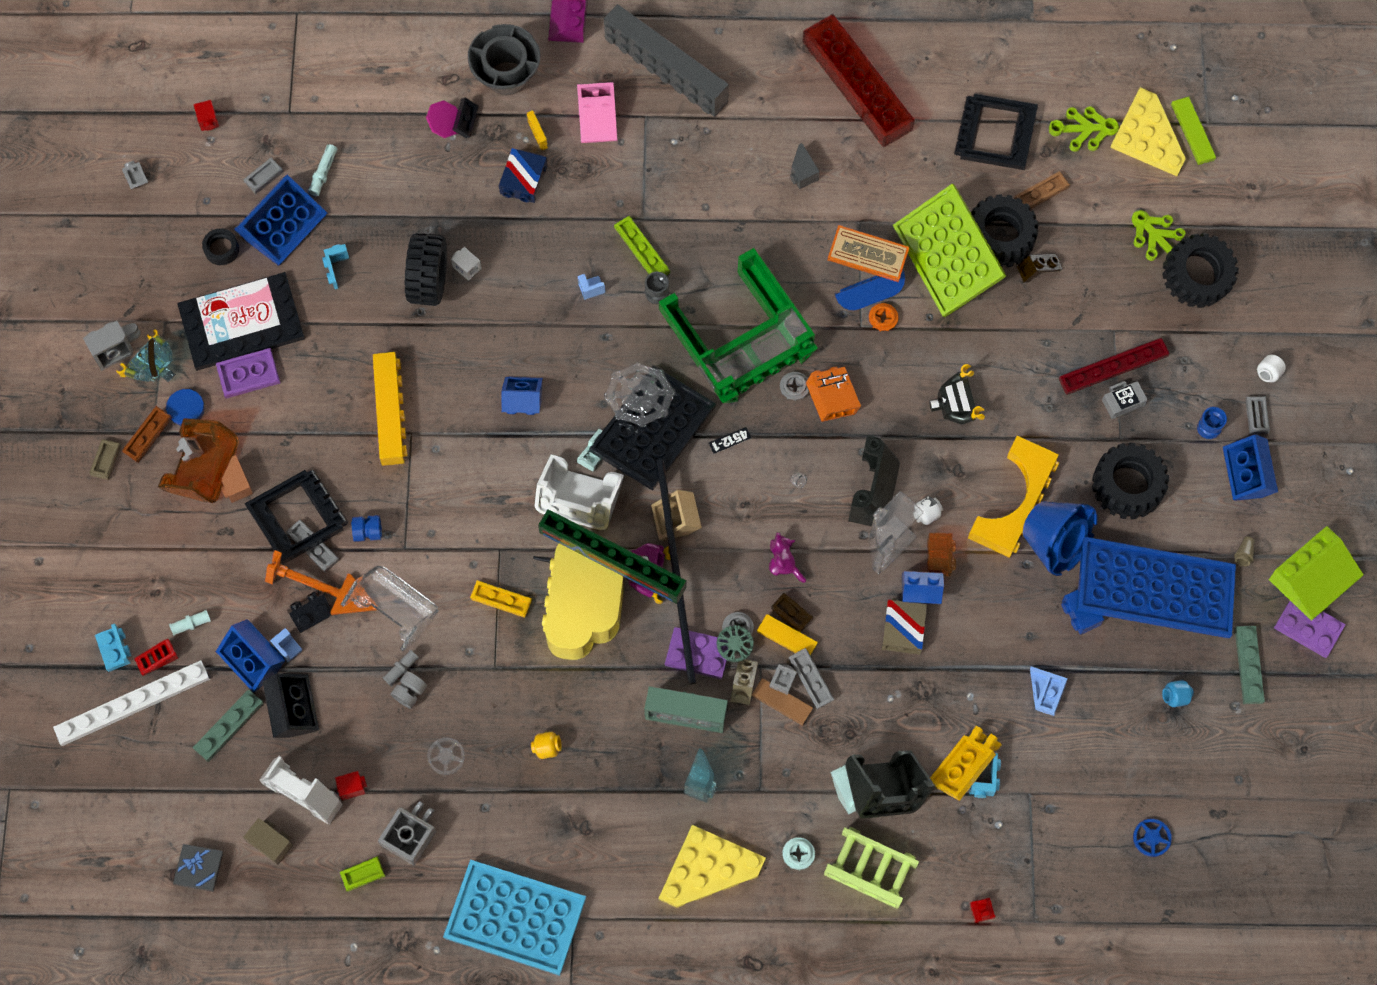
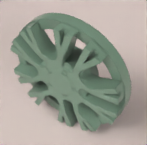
M739 625L726 627L717 638V650L727 661L741 662L748 658L753 650V637L748 630ZM738 630H740L744 634L742 636H738L737 632ZM728 632L730 637L727 638L723 634ZM750 643V648L745 647L743 644ZM727 646L728 650L723 652L721 650V647ZM741 648L747 652L746 655L741 651ZM729 651L733 652L731 657L727 656ZM735 652H739L741 658H735Z

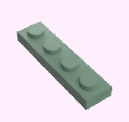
M1236 626L1235 637L1243 704H1263L1265 700L1256 626Z
M248 689L196 743L193 749L209 762L264 704L263 701Z

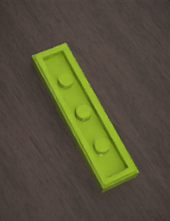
M1185 97L1172 101L1171 106L1197 164L1201 165L1215 161V153L1190 98Z
M630 216L614 224L616 231L648 274L656 271L662 272L666 276L670 274V269Z

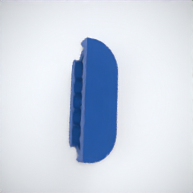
M902 269L899 282L876 275L840 289L841 292L835 293L836 300L845 309L858 310L898 294L905 283L904 270Z

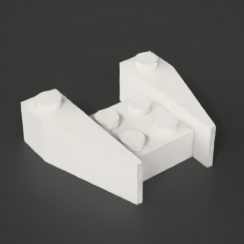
M280 756L273 759L260 778L261 783L274 792L282 793L310 810L312 815L330 825L343 805L339 800L340 796L330 791L316 778L313 783L304 778L299 780L295 776L296 773L289 769L290 766Z

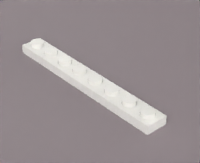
M198 661L53 728L60 745L64 746L208 681L210 678L203 662Z

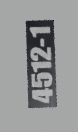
M745 427L708 444L713 454L751 439V436Z

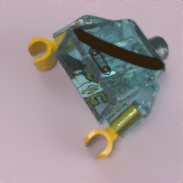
M153 330L155 335L152 337L147 334L149 341L132 358L127 366L124 363L120 364L124 369L122 371L116 370V372L121 377H128L137 381L154 382L161 376L169 383L176 375L168 368L173 361L170 345L163 337L159 336L157 330Z

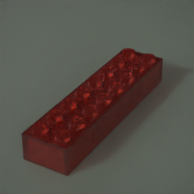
M834 14L803 30L802 42L883 148L913 131L915 119Z

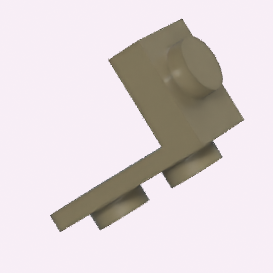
M746 659L738 662L731 702L750 705L758 662Z

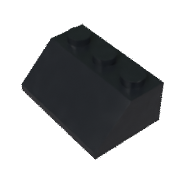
M276 673L263 681L273 738H291L319 731L308 674Z

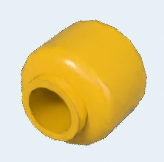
M554 732L536 734L534 741L531 742L532 752L536 753L540 759L556 757L559 751L562 750L560 736H557Z

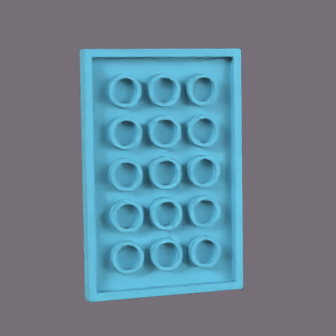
M470 860L443 938L560 976L586 896Z

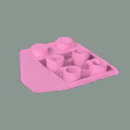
M613 82L577 85L581 143L617 141Z

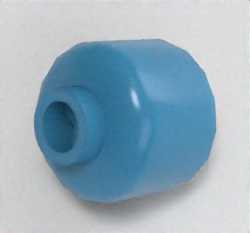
M1184 680L1169 682L1162 691L1163 700L1171 707L1188 705L1194 695L1193 688Z

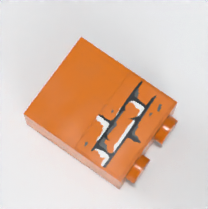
M832 367L822 372L820 370L814 371L806 381L821 422L855 415L861 407L845 367Z

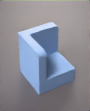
M585 274L577 276L578 285L584 300L605 293L604 282H601L599 276L586 279Z
M286 628L270 640L273 647L288 663L302 652V648L292 638Z

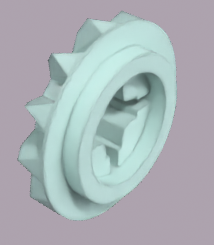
M798 837L789 840L785 844L782 855L784 862L791 869L802 870L808 868L813 863L815 850L808 840ZM797 846H799L801 853L805 854L801 856L800 862H798L797 856L790 855L796 853Z

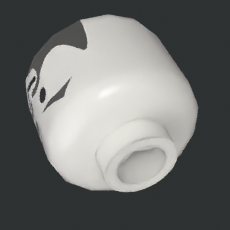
M928 496L914 505L915 512H913V516L918 523L922 522L925 525H929L941 517L943 508L937 498Z

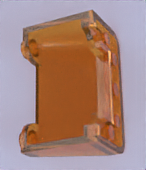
M184 418L179 430L181 438L195 437L204 453L190 461H183L182 457L185 456V452H182L175 474L165 473L161 477L158 488L175 495L206 503H215L220 496L221 487H223V475L237 450L238 437L219 421Z

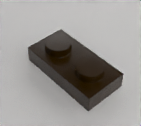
M785 593L771 606L774 612L800 633L813 620L811 614Z

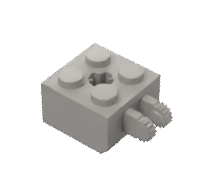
M116 320L115 322L107 323L97 331L88 333L83 339L102 371L131 356L134 350L130 343L139 338L141 332L134 323L120 327Z
M420 801L411 813L400 807L378 839L380 846L413 866L416 865L436 833L435 828L428 824L434 809L429 808L422 820L417 817L424 805ZM410 834L411 837L405 840L403 836Z

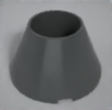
M511 24L494 25L485 32L481 31L473 39L468 50V64L474 77L482 84L498 94L512 95L519 92L536 73L540 64V49L533 36L527 30ZM505 62L518 65L513 70L505 72L493 69L498 64Z

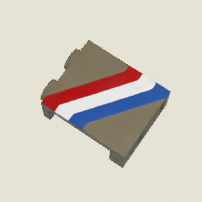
M899 598L888 600L881 650L920 655L923 646L927 604L902 602V599Z

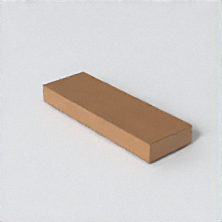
M1059 171L1015 195L1014 199H1021L1023 204L1027 203L1031 207L1030 209L1068 189L1070 184Z
M762 678L752 696L803 726L813 707L789 693L787 695L770 688V682Z

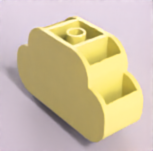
M558 544L555 556L550 560L552 577H548L547 582L549 596L546 595L545 597L547 614H543V632L546 634L549 650L556 657L578 660L590 653L594 643L609 642L617 635L624 593L623 576Z

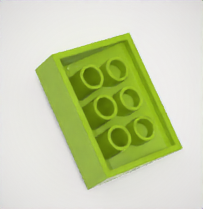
M1326 526L1273 572L1269 581L1312 621L1363 577V573L1343 541Z

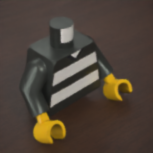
M963 365L961 372H957L941 386L938 392V399L929 401L931 412L941 410L944 419H949L961 425L972 422L976 418L979 420L985 418V415L979 414L984 409L980 406L975 407L968 378L965 379V376L971 377L974 375L972 370L968 373L966 372L971 365Z

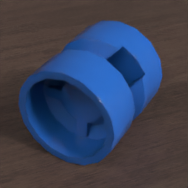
M1218 407L1207 408L1197 424L1198 433L1205 439L1217 438L1227 422L1225 412Z
M380 515L368 516L367 519L363 516L352 517L353 541H365L366 538H369L370 541L382 540Z

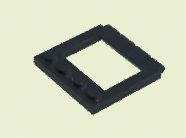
M974 94V97L967 96L954 154L960 156L962 160L1025 170L1038 104ZM983 107L1018 113L1009 156L973 150Z
M303 470L245 503L246 508L272 549L282 553L281 563L283 565L344 531L343 527L348 524L333 498L329 497L330 494L323 483H320L321 480L314 470L309 472ZM301 486L327 526L293 545L267 504Z

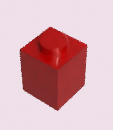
M211 100L193 104L201 131H210L219 127Z
M359 771L335 777L342 801L365 794L364 788L367 787L365 776H361Z

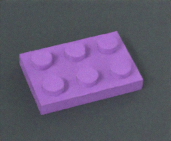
M1289 600L1274 629L1322 657L1327 658L1346 624L1323 611L1311 621Z
M674 627L665 666L686 671L681 629ZM689 631L695 673L722 679L727 660L717 650L716 643L718 637ZM722 646L721 650L725 652L728 650V647Z

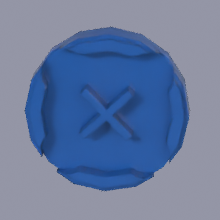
M181 389L174 392L166 403V411L173 417L171 420L180 426L195 424L204 414L205 408L202 397L191 389Z

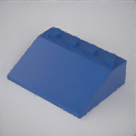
M285 175L234 230L250 245L279 266L324 218L327 212L289 175Z

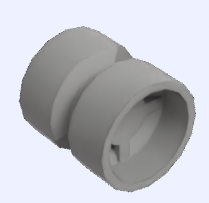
M406 671L400 680L401 685H396L390 695L396 701L411 709L418 700L416 696L424 692L427 684L416 675Z

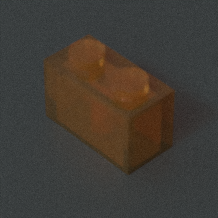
M929 533L927 538V573H943V576H951L952 571L956 570V558H953V552L956 551V540H952V533Z

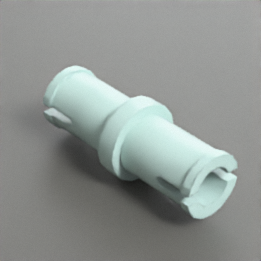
M204 610L193 616L187 615L185 619L169 624L173 636L189 629L194 630V627L211 620L207 610Z

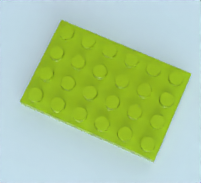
M954 184L949 185L893 224L903 245L909 247L908 254L943 317H947L1006 277Z

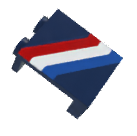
M512 148L499 183L500 194L506 198L513 197L520 199L522 202L535 203V192L542 171L546 172L548 166L547 157Z

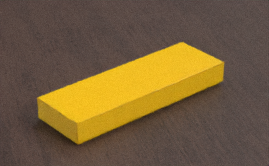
M478 580L470 597L473 601L524 618L532 602V598Z
M766 614L757 629L759 634L794 653L806 648L811 656L818 644L817 641Z

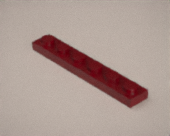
M1159 338L1059 377V381L1066 395L1166 358L1170 353L1163 339Z

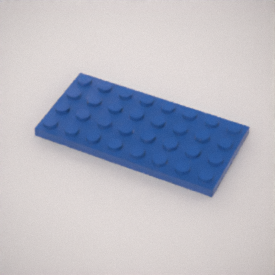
M1084 537L1081 550L1076 611L1230 639L1233 626L1236 564Z

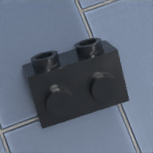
M321 591L310 593L307 595V599L302 602L296 601L289 606L290 609L287 610L299 633L332 616V608Z

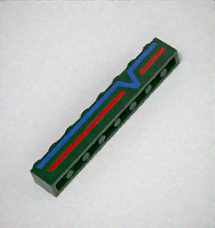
M547 509L538 524L540 534L675 604H678L687 588V580Z

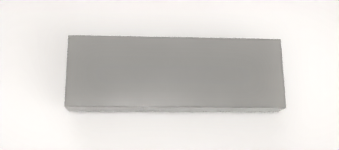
M298 520L286 531V534L295 543L314 534L301 520ZM323 542L305 552L324 573L339 561V558Z
M804 648L790 656L789 659L817 710L834 701L807 649Z

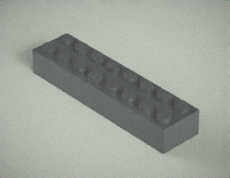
M617 4L604 17L605 39L610 44H615L621 52L630 55L636 63H641L650 73H655L665 84H670L674 87L677 93L685 95L691 103L700 106L706 114H711L715 117L728 103V83Z

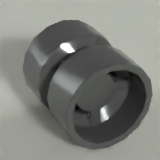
M652 272L645 279V296L649 302L659 304V301L669 296V280L662 272Z

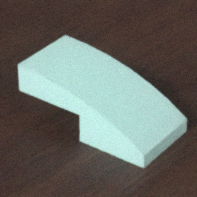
M600 429L592 436L588 446L577 459V463L592 472L602 460L589 452V448L602 432Z

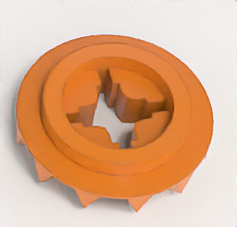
M877 304L869 312V322L873 328L888 332L897 324L898 312L890 304ZM886 312L885 315L887 319H885V321L881 323V318L879 317H881L882 314Z

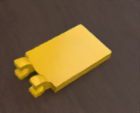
M975 726L969 737L964 735L930 777L936 788L959 801L995 757L994 751H997L1002 746L997 741L998 738L995 735L990 734L987 738L982 733V728Z

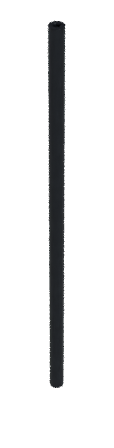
M657 459L656 463L672 573L681 577L664 459ZM682 595L677 604L688 684L692 685L696 684L684 595Z

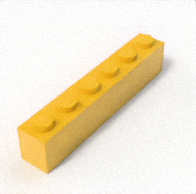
M395 352L373 354L380 462L382 466L405 464L404 457H407L408 453L407 446L403 445V439H406V429L402 428L405 414L404 410H401L404 398L403 393H400L399 387H402L403 384L402 376H398V370L401 369V360L396 357Z

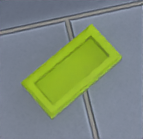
M378 857L340 872L347 892L385 877Z

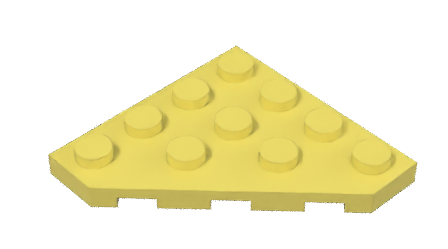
M1140 87L1110 148L1178 176L1186 158L1157 94Z
M692 825L662 889L659 900L678 908L689 902L697 901L713 893L758 878L766 857Z

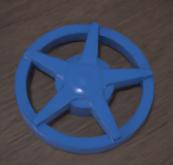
M1146 819L1140 822L1134 830V844L1138 851L1146 856H1160L1171 845L1172 838L1169 828L1157 819ZM1156 823L1159 826L1154 830L1149 829L1145 824ZM1142 826L1146 833L1144 838L1137 840L1138 829ZM1162 827L1167 833L1168 841L1161 838L1159 831ZM1145 842L1148 846H1151V853L1143 850L1138 843ZM1159 842L1167 844L1164 850L1155 853V846Z

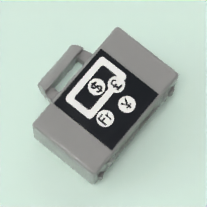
M1122 381L1109 387L1110 393L1104 395L1102 402L1111 419L1144 407L1148 399L1138 381L1129 385Z

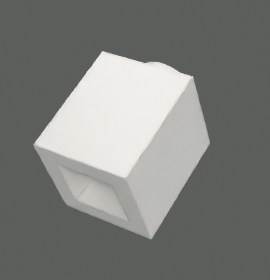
M465 247L453 254L451 259L453 268L468 281L481 270L480 260Z

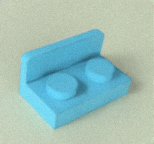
M112 624L111 629L95 635L108 672L131 664L129 657L132 656L130 649L123 642V639H126L122 628H118L116 624Z

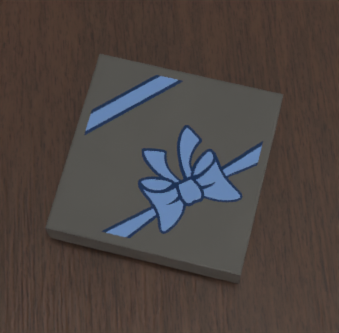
M183 844L173 884L214 892L224 852Z

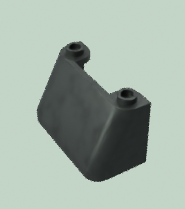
M867 435L862 460L867 461L869 471L875 473L871 491L859 490L854 494L848 521L880 528L886 525L888 521L900 462L880 438Z
M911 750L895 752L888 763L864 764L863 756L854 754L847 758L845 764L855 810L860 818L914 813L920 809L935 787Z

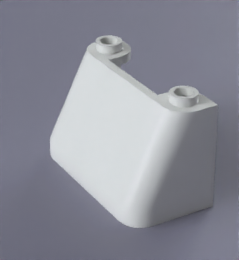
M550 455L537 483L535 508L542 514H545L547 509L576 524L604 530L608 527L624 475L608 472L603 480L568 471V463L565 459Z

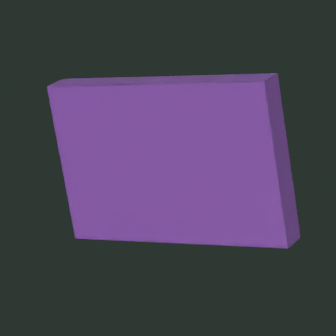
M271 348L216 363L225 399L280 384Z

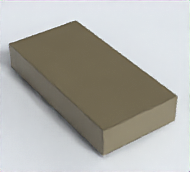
M102 439L89 474L109 480L121 444Z

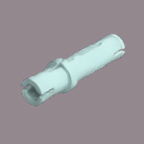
M329 144L326 146L318 169L312 176L313 180L308 193L313 196H319L323 184L327 181V173L338 150L334 145Z

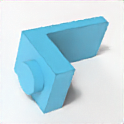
M345 244L334 245L329 249H325V257H322L324 267L329 268L330 272L326 273L329 284L333 283L334 289H338L332 263L349 259Z
M995 753V757L991 760L990 783L974 782L969 789V794H973L976 798H986V796H994L995 792L999 791L1000 779L996 777L997 771H1000L1001 759H998V753Z

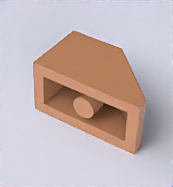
M232 456L222 478L224 487H221L224 497H229L233 503L252 495L253 492L237 456Z

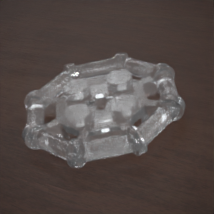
M635 362L634 365L618 372L614 371L611 374L612 378L604 398L609 402L616 415V419L626 420L645 427V424L668 415V409L676 393L664 375V370ZM634 372L636 373V375H633V378L631 379L625 378V376L630 375ZM640 372L652 375V377L642 375ZM659 379L663 389H659L656 386V380ZM618 382L622 383L621 390L615 391ZM642 390L644 396L639 397L635 392ZM665 395L663 404L661 406L659 403H657V401L659 399V396ZM615 398H621L624 405L622 408H620ZM652 408L657 410L644 417V412H649ZM628 409L640 413V417L625 412Z

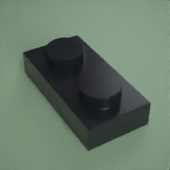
M466 97L462 98L452 130L464 138L471 137L479 106Z

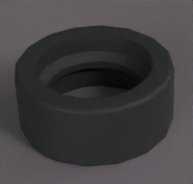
M219 228L205 235L202 241V249L207 260L212 264L227 265L236 259L239 253V244L231 231ZM218 239H227L231 242L230 250L223 255H214L210 251L211 244Z

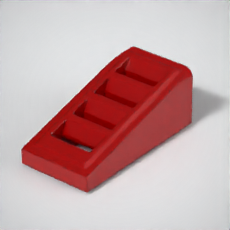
M169 639L158 643L134 658L142 676L179 659ZM165 649H167V651H168V653H169V654L166 655V656H165V653H164V651H163V650H165ZM158 652L160 653V655H161V657H162L160 660L158 659V657H157V655H156V653H158ZM150 656H153L155 663H151ZM144 659L146 660L149 666L147 668H145L142 663V660Z

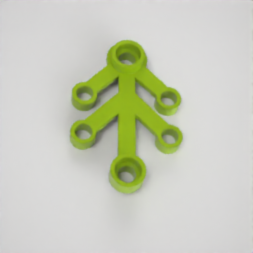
M1089 106L1085 109L1084 117L1078 113L1076 108L1070 107L1067 109L1066 117L1069 120L1075 119L1080 124L1063 125L1061 121L1053 120L1048 128L1052 136H1059L1062 133L1082 132L1070 143L1069 147L1073 152L1079 151L1081 144L1093 132L1100 131L1095 138L1089 140L1087 145L1089 150L1096 151L1099 143L1107 135L1112 136L1118 132L1119 124L1114 118L1105 119L1093 107ZM1093 118L1099 124H1093L1087 119Z
M1138 210L1132 215L1131 221L1136 227V237L1133 241L1134 246L1137 248L1143 247L1145 244L1144 229L1149 233L1148 250L1145 255L1149 261H1154L1158 255L1156 242L1167 254L1173 248L1163 237L1181 241L1185 236V231L1182 228L1172 231L1155 229L1151 225L1156 224L1162 225L1165 228L1170 227L1173 223V218L1170 215H1165L1163 218L1152 217L1143 210Z

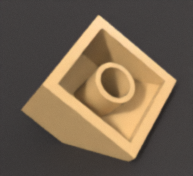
M676 490L669 494L675 538L689 535L702 528L694 493ZM661 499L652 504L651 507L658 537L662 541L667 540V532Z

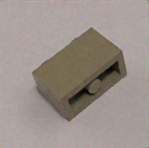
M258 818L243 838L278 865L293 846L289 841L291 837L283 831L278 833L274 830L275 825L269 820L265 819V821H262Z

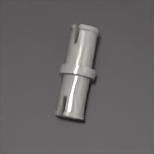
M409 650L399 662L396 661L394 663L395 666L383 676V679L392 687L419 657L412 650Z

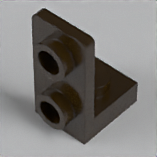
M1056 254L1029 255L1017 266L1024 283L1030 282L1041 272H1060L1063 269Z

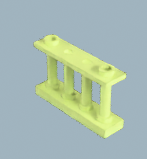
M844 828L842 835L847 837L836 863H833V865L828 864L824 875L898 909L903 898L899 897V891L909 868L916 869L919 861L912 854H902L861 835L860 831L855 828ZM854 841L864 845L865 848L855 871L850 874L843 871V865ZM872 850L884 854L873 881L867 882L862 879L861 875ZM891 858L903 864L892 889L886 891L881 888L880 883Z

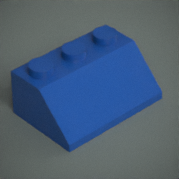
M1255 434L1223 446L1233 500L1263 498L1278 492L1267 438Z
M248 619L233 624L215 651L253 693L263 686L264 680L278 673L285 662L280 653Z

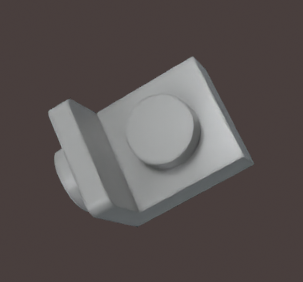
M131 161L124 164L125 168L122 171L131 190L148 183L139 162Z
M779 664L769 687L788 695L796 678L797 671H794V668L784 664L782 666Z

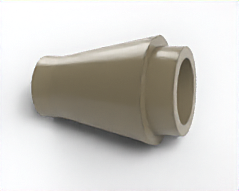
M1243 538L1241 545L1234 555L1235 562L1238 565L1246 567L1253 562L1255 543L1253 538Z

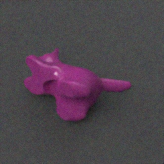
M777 532L775 540L772 539L770 542V550L774 554V558L769 563V571L775 576L793 573L799 581L805 583L806 579L796 567L795 559L790 552V547L795 540H790Z

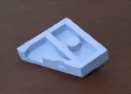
M1031 667L1030 674L1035 710L1055 716L1067 683V678Z

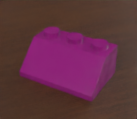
M552 0L548 41L584 43L588 0Z

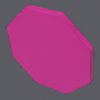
M444 100L430 105L426 119L433 133L443 138L458 134L452 130L458 111L456 106Z

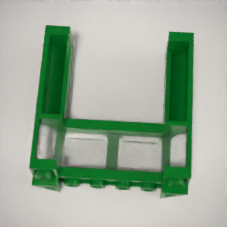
M755 248L738 256L737 273L769 317V320L715 351L713 348L711 350L707 349L679 308V298L675 293L659 301V311L722 403L738 402V393L746 392L753 384H760L767 376L777 374L786 365H793L797 359L802 365L818 349L814 343V332Z

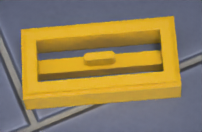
M534 111L527 112L528 124L540 149H547V139Z

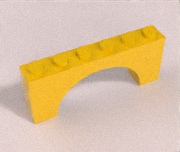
M1016 436L1007 459L1014 462L1023 473L1026 482L1025 499L1013 513L1005 517L988 519L977 516L968 539L1009 558L1012 552L1017 553L1021 544L1018 540L1020 536L1023 537L1025 520L1035 507V504L1042 501L1044 494L1041 492L1043 488H1048L1052 480L1049 475L1051 471L1055 473L1060 463L1057 461L1059 454Z

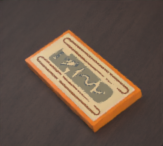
M838 225L827 260L899 282L909 247Z

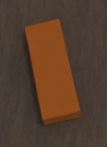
M155 406L123 448L122 452L139 463L173 417L158 406Z

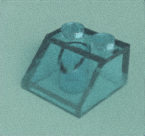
M699 748L684 785V794L707 803L708 798H713L716 782H714V773L703 749Z

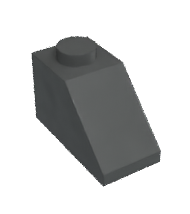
M802 143L798 145L790 174L793 184H797L799 189L818 181L820 173Z

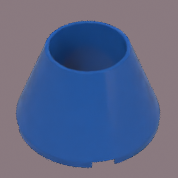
M1040 502L1031 510L1025 520L1023 537L1046 569L1055 576H1061V572L1072 570L1080 562L1084 537L1094 538L1095 534L1092 533L1094 524L1097 525V512L1092 506L1087 504Z

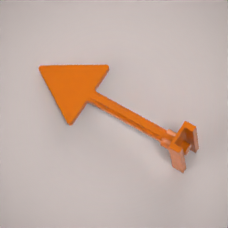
M274 551L272 564L267 566L265 582L273 584L278 575L335 596L337 599L331 610V615L377 610L378 606L351 574H347L342 588L338 589L288 569L289 567L281 564L282 553Z

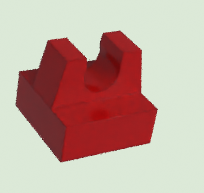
M990 897L969 903L975 923L995 919Z

